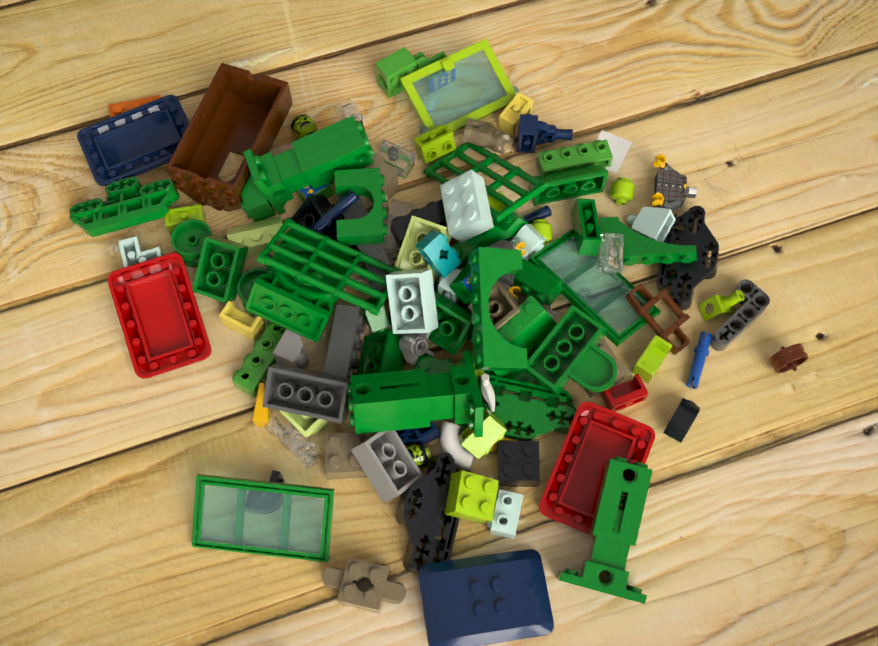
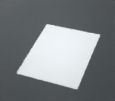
M601 130L597 140L607 139L613 156L611 166L605 169L617 173L633 142Z

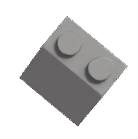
M286 329L273 352L276 363L306 369L308 359L300 335Z

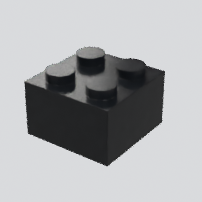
M498 441V486L538 487L540 482L539 441Z

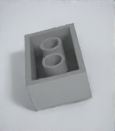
M395 430L375 432L351 449L383 503L399 496L423 477V474Z

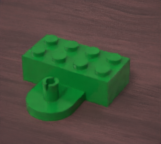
M572 305L527 361L528 369L524 370L525 373L557 396L570 379L591 392L608 390L616 381L617 365L609 354L597 347L598 343L605 336V327Z

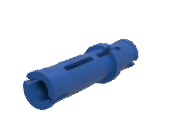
M700 332L698 344L694 348L695 355L685 384L689 388H691L692 381H694L693 389L698 388L705 359L710 352L708 348L713 335L707 332L706 339V332Z

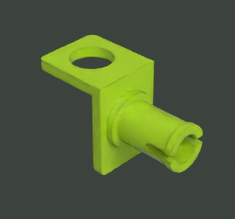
M737 289L728 296L713 295L698 306L704 321H709L720 313L734 314L736 311L733 306L743 301L745 297ZM711 303L714 308L713 312L707 314L706 306Z

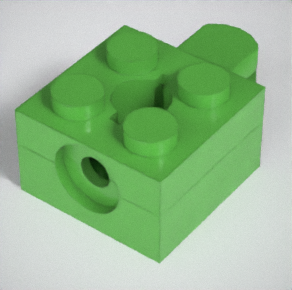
M405 47L375 63L377 85L388 98L398 95L404 90L399 81L400 78L417 71V65L428 58L425 57L423 52L412 56Z

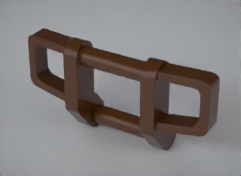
M639 284L625 296L638 316H642L660 338L672 344L670 352L676 355L690 343V340L679 328L690 316L681 310L670 297L669 291L666 288L653 297L643 284ZM636 291L640 292L648 301L642 307L633 295ZM660 299H663L679 318L665 331L647 311ZM672 332L682 343L679 348L667 338Z

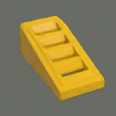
M260 383L252 420L257 427L270 428L269 408L262 407L265 384Z

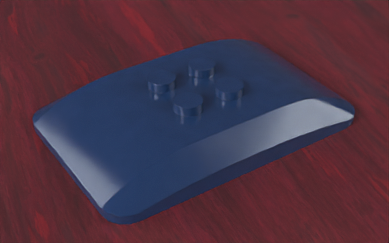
M167 95L85 127L78 132L77 139L96 183L100 186H107L114 181L135 177L169 163L190 123L178 98L174 95Z
M534 549L423 565L419 569L418 582L429 646H484L545 636L553 631L554 620L542 558Z

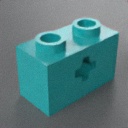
M431 230L415 247L435 274L445 278L462 262L457 257L459 255L458 252L448 245L447 237L442 232L438 233Z

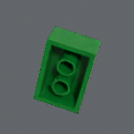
M216 235L206 236L192 288L193 292L224 303L235 301L238 293L237 282L243 273L249 246Z

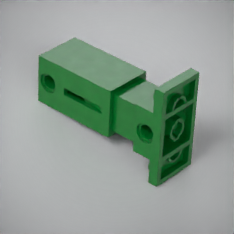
M353 115L291 142L293 148L276 156L269 152L259 157L258 154L254 155L251 149L244 151L254 183L279 215L286 213L284 205H286L287 201L294 199L292 193L310 185L313 189H317L335 181L334 170L362 169L374 163L372 156L375 153L369 144L368 136L361 122H356Z
M462 351V360H459V365L449 366L448 373L426 375L425 369L351 375V384H347L348 397H352V399H348L349 412L354 411V413L350 414L351 426H355L356 434L430 427V421L454 418L455 424L468 423L469 430L473 429L474 438L483 437L484 406L471 351Z
M616 456L606 462L589 535L594 537L588 561L583 560L579 576L578 571L564 568V572L559 571L557 576L559 581L645 604L647 595L642 594V589L627 585L629 572L624 570L630 546H636L653 470L648 469L647 464L640 462L629 464L627 459ZM623 471L630 473V481H626L623 478ZM605 570L608 578L606 581L601 582L599 574Z

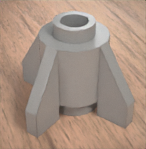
M431 332L406 333L401 336L399 347L408 364L415 366L419 355L427 354L432 357L435 353L428 349V343L425 340L428 339Z

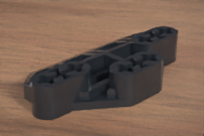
M693 206L679 217H677V213L674 214L676 220L664 240V243L675 244L676 240H679V245H696L697 261L690 263L675 262L674 271L678 272L677 275L667 274L668 271H671L672 263H660L656 282L657 288L661 292L668 285H671L670 295H674L672 299L681 310H687L691 307L695 287L704 279L714 278L717 273L719 244L705 224V210L701 206ZM696 218H698V219H697V225H696L697 231H696L695 233H693V232H694V226H695L694 220H696ZM683 221L682 226L686 227L685 230L676 229V226H679V222ZM709 251H712L710 258V266L709 268H707ZM687 281L685 290L686 296L684 297V299H682V293L684 290L683 284Z
M446 452L435 455L430 459L426 475L401 493L396 509V521L405 526L409 538L403 566L406 571L418 574L419 569L423 565L450 560L460 518L446 515L442 509H446L451 474L459 472L457 465H454L455 460L452 455ZM444 523L445 526L443 534L441 537V541L435 539V537L440 536L442 524ZM437 551L438 553H437L436 561L433 562L434 556H435V552Z

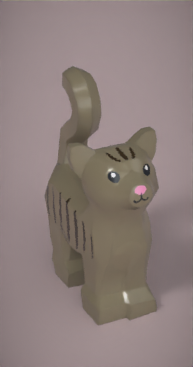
M469 118L467 119L461 143L469 142L479 147H489L493 152H498L499 154L505 153L504 147L506 142L514 144L518 141L517 136H510L504 131L495 128L489 122Z

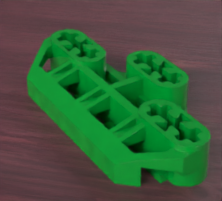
M129 177L114 181L106 186L105 191L108 197L105 202L100 198H95L73 205L69 210L70 219L73 224L83 228L87 235L96 237L163 218L169 212L168 207L172 206V203L179 199L180 194L171 179H163L142 186L137 177Z
M489 374V381L492 388H494L495 410L492 413L504 423L506 428L507 426L511 427L510 432H505V437L518 441H535L537 437L551 431L568 433L571 426L569 421H573L577 411L572 404L573 399L568 391L561 390L556 396L541 385ZM480 380V384H478V385H479V389H480V394H481L482 401H485V403H484V410L487 408V409L490 411L489 405H488V403L486 402V400L484 399L483 394H482V392H481V380ZM503 390L519 394L521 393L520 400H518L519 396L503 393ZM530 396L548 399L547 402L535 399H531V401L529 402ZM557 402L566 403L568 405L563 406L558 404V408H556ZM549 416L553 417V421H549ZM560 417L563 418L562 425L559 424ZM517 427L520 428L519 435L516 434ZM526 431H530V436L526 435Z

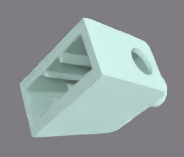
M643 207L638 216L630 214L627 223L632 226L631 229L642 236L664 242L676 219L671 209Z

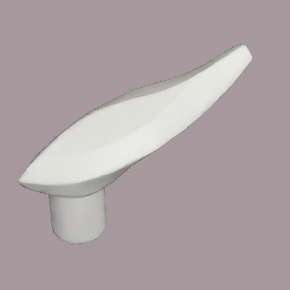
M483 374L481 376V392L489 405L490 412H494V390L490 384L489 375Z

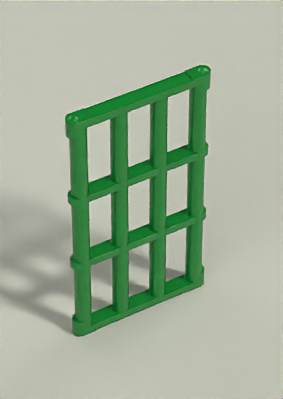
M469 142L463 143L423 170V174L444 184L450 180L435 172L442 166L457 176L465 173L450 163L451 160L457 157L472 166L469 170H473L476 173L482 172L495 180L489 186L485 184L487 196L489 195L507 206L500 212L489 206L491 216L497 222H500L548 188V183L543 180H538L524 172L520 167H516L498 157L496 153H492L483 147ZM471 148L486 157V159L479 163L463 152ZM494 162L509 172L501 176L487 168V166ZM518 176L535 187L528 192L509 180ZM503 185L521 197L513 202L495 190Z
M289 218L284 221L283 225L256 260L263 265H268L295 277L298 281L306 282L328 292L336 298L339 297L359 306L375 316L379 314L381 307L388 297L387 289L382 293L351 279L350 276L352 273H356L387 288L386 278L357 266L359 262L363 261L389 274L395 271H403L400 268L390 266L370 257L362 251L359 252L330 239L329 236H324L299 225ZM287 228H290L320 242L318 247H315L284 232ZM280 239L312 255L307 259L276 245V243ZM327 245L356 259L353 263H350L322 249ZM270 251H273L304 267L299 271L267 255ZM317 257H320L348 271L343 275L314 261ZM310 268L340 283L336 288L306 273ZM345 285H348L380 301L376 306L342 289Z

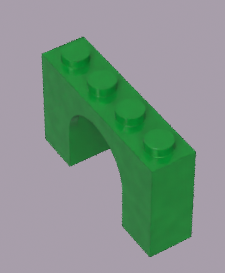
M380 167L334 170L337 196H345L352 190L356 195L364 196L373 203L372 210L362 218L336 220L338 242L346 246L385 243L384 236H388L387 224H383V219H387L386 207L382 208V203L386 202L385 191H381V186H385L384 175H380Z

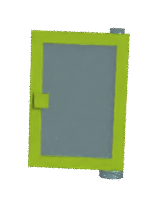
M483 39L399 80L423 124V127L420 128L421 135L442 124H445L454 133L466 126L468 118L480 120L507 107L519 92L516 86L512 87L487 39Z

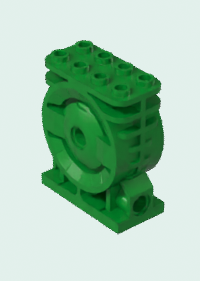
M294 230L286 232V234L315 247H318L320 242ZM283 240L280 242L279 246L307 259L312 255ZM325 245L322 249L350 263L354 262L351 256ZM274 253L272 259L299 271L304 267L277 253ZM317 257L314 261L343 275L348 271L320 257ZM268 266L266 273L256 278L245 310L318 343L339 297L336 298L328 292L306 282L298 281L295 277ZM310 268L306 273L336 288L340 283Z

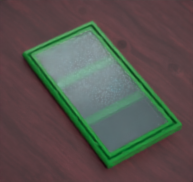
M573 229L529 257L528 262L562 280L563 291L561 294L576 308L604 326L605 336L615 346L618 347L647 324L642 316H638L625 297L635 287L598 252L596 256L578 255ZM636 291L633 293L641 307L648 302L640 292ZM655 305L647 310L653 318L661 313Z
M198 474L196 476L192 547L328 562L330 559L335 489Z

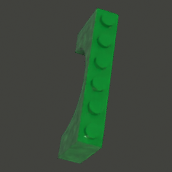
M477 247L470 251L468 258L471 267L469 282L472 290L470 302L472 304L471 322L473 324L472 343L474 344L473 363L475 364V370L521 371L528 369L527 348L517 347L507 342L495 329L489 313V296L495 282L502 275L515 274L523 270L522 250Z

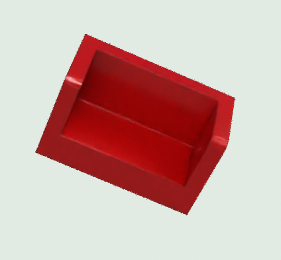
M636 374L632 380L600 392V395L607 409L616 412L645 401L649 393L640 375Z

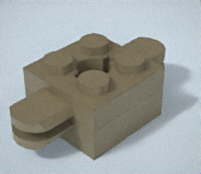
M348 558L345 570L328 567L322 574L323 583L327 588L339 590L337 601L341 605L380 614L383 601L400 604L406 597L404 585L389 580L390 567Z

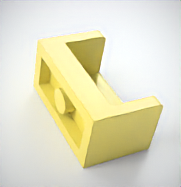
M518 92L500 114L498 128L513 136L515 134V126L520 119V114H531L533 100Z
M228 301L219 315L224 326L254 341L257 340L265 327L262 317L254 318L236 309L231 301Z

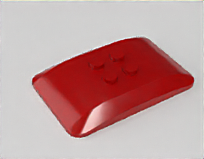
M166 254L115 270L109 274L107 279L134 371L138 377L148 379L209 358L212 352L210 341L184 261L179 254Z
M592 402L581 403L577 408L540 500V512L550 519L589 535L606 462L616 456L627 459L629 464L635 462L645 464L655 440L653 428ZM623 471V478L626 481H630L631 476L629 472Z

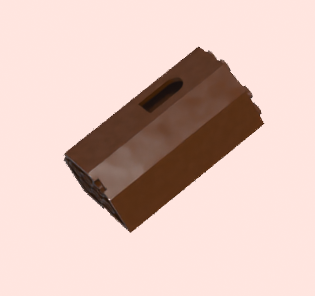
M221 63L166 167L175 187L202 206L208 205L218 211L224 210L227 212L241 209L240 202L243 201L241 193L251 174L246 158L244 157L233 180L228 182L221 181L219 173L230 152L245 156L244 151L251 149L254 155L258 154L259 157L270 152L293 104L288 82L262 74L255 76L248 70Z

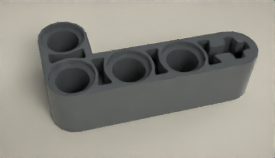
M741 280L734 292L737 289L744 294L745 299L739 302L742 307L713 335L710 344L716 351L725 350L764 312L770 303L769 296L750 280ZM730 325L735 326L737 330L733 329Z

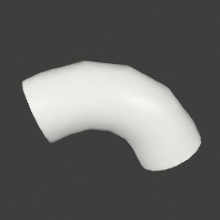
M443 421L440 433L443 453L451 454L455 460L454 465L470 472L475 456L460 443L459 436L462 427Z

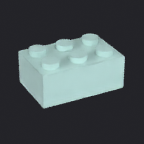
M469 170L440 185L450 236L460 242H464L494 227L483 177L473 170Z
M432 269L395 271L387 274L386 283L393 334L429 333L439 328Z

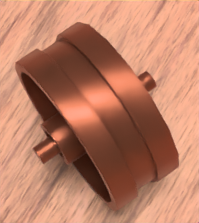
M798 343L786 348L782 346L781 351L774 354L769 361L774 366L775 372L780 374L791 369L797 371L796 367L804 363L809 356L804 351L802 344Z

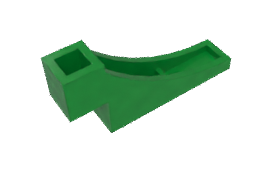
M516 210L500 222L492 218L493 228L464 242L458 241L453 246L459 254L457 257L462 262L455 269L461 270L469 263L470 251L477 247H488L498 240H506L516 236L518 231L525 224L529 223Z
M619 217L600 218L601 246L614 247L619 245L620 265L671 264L673 262L690 263L697 261L696 245H676L659 242L631 230L619 221Z

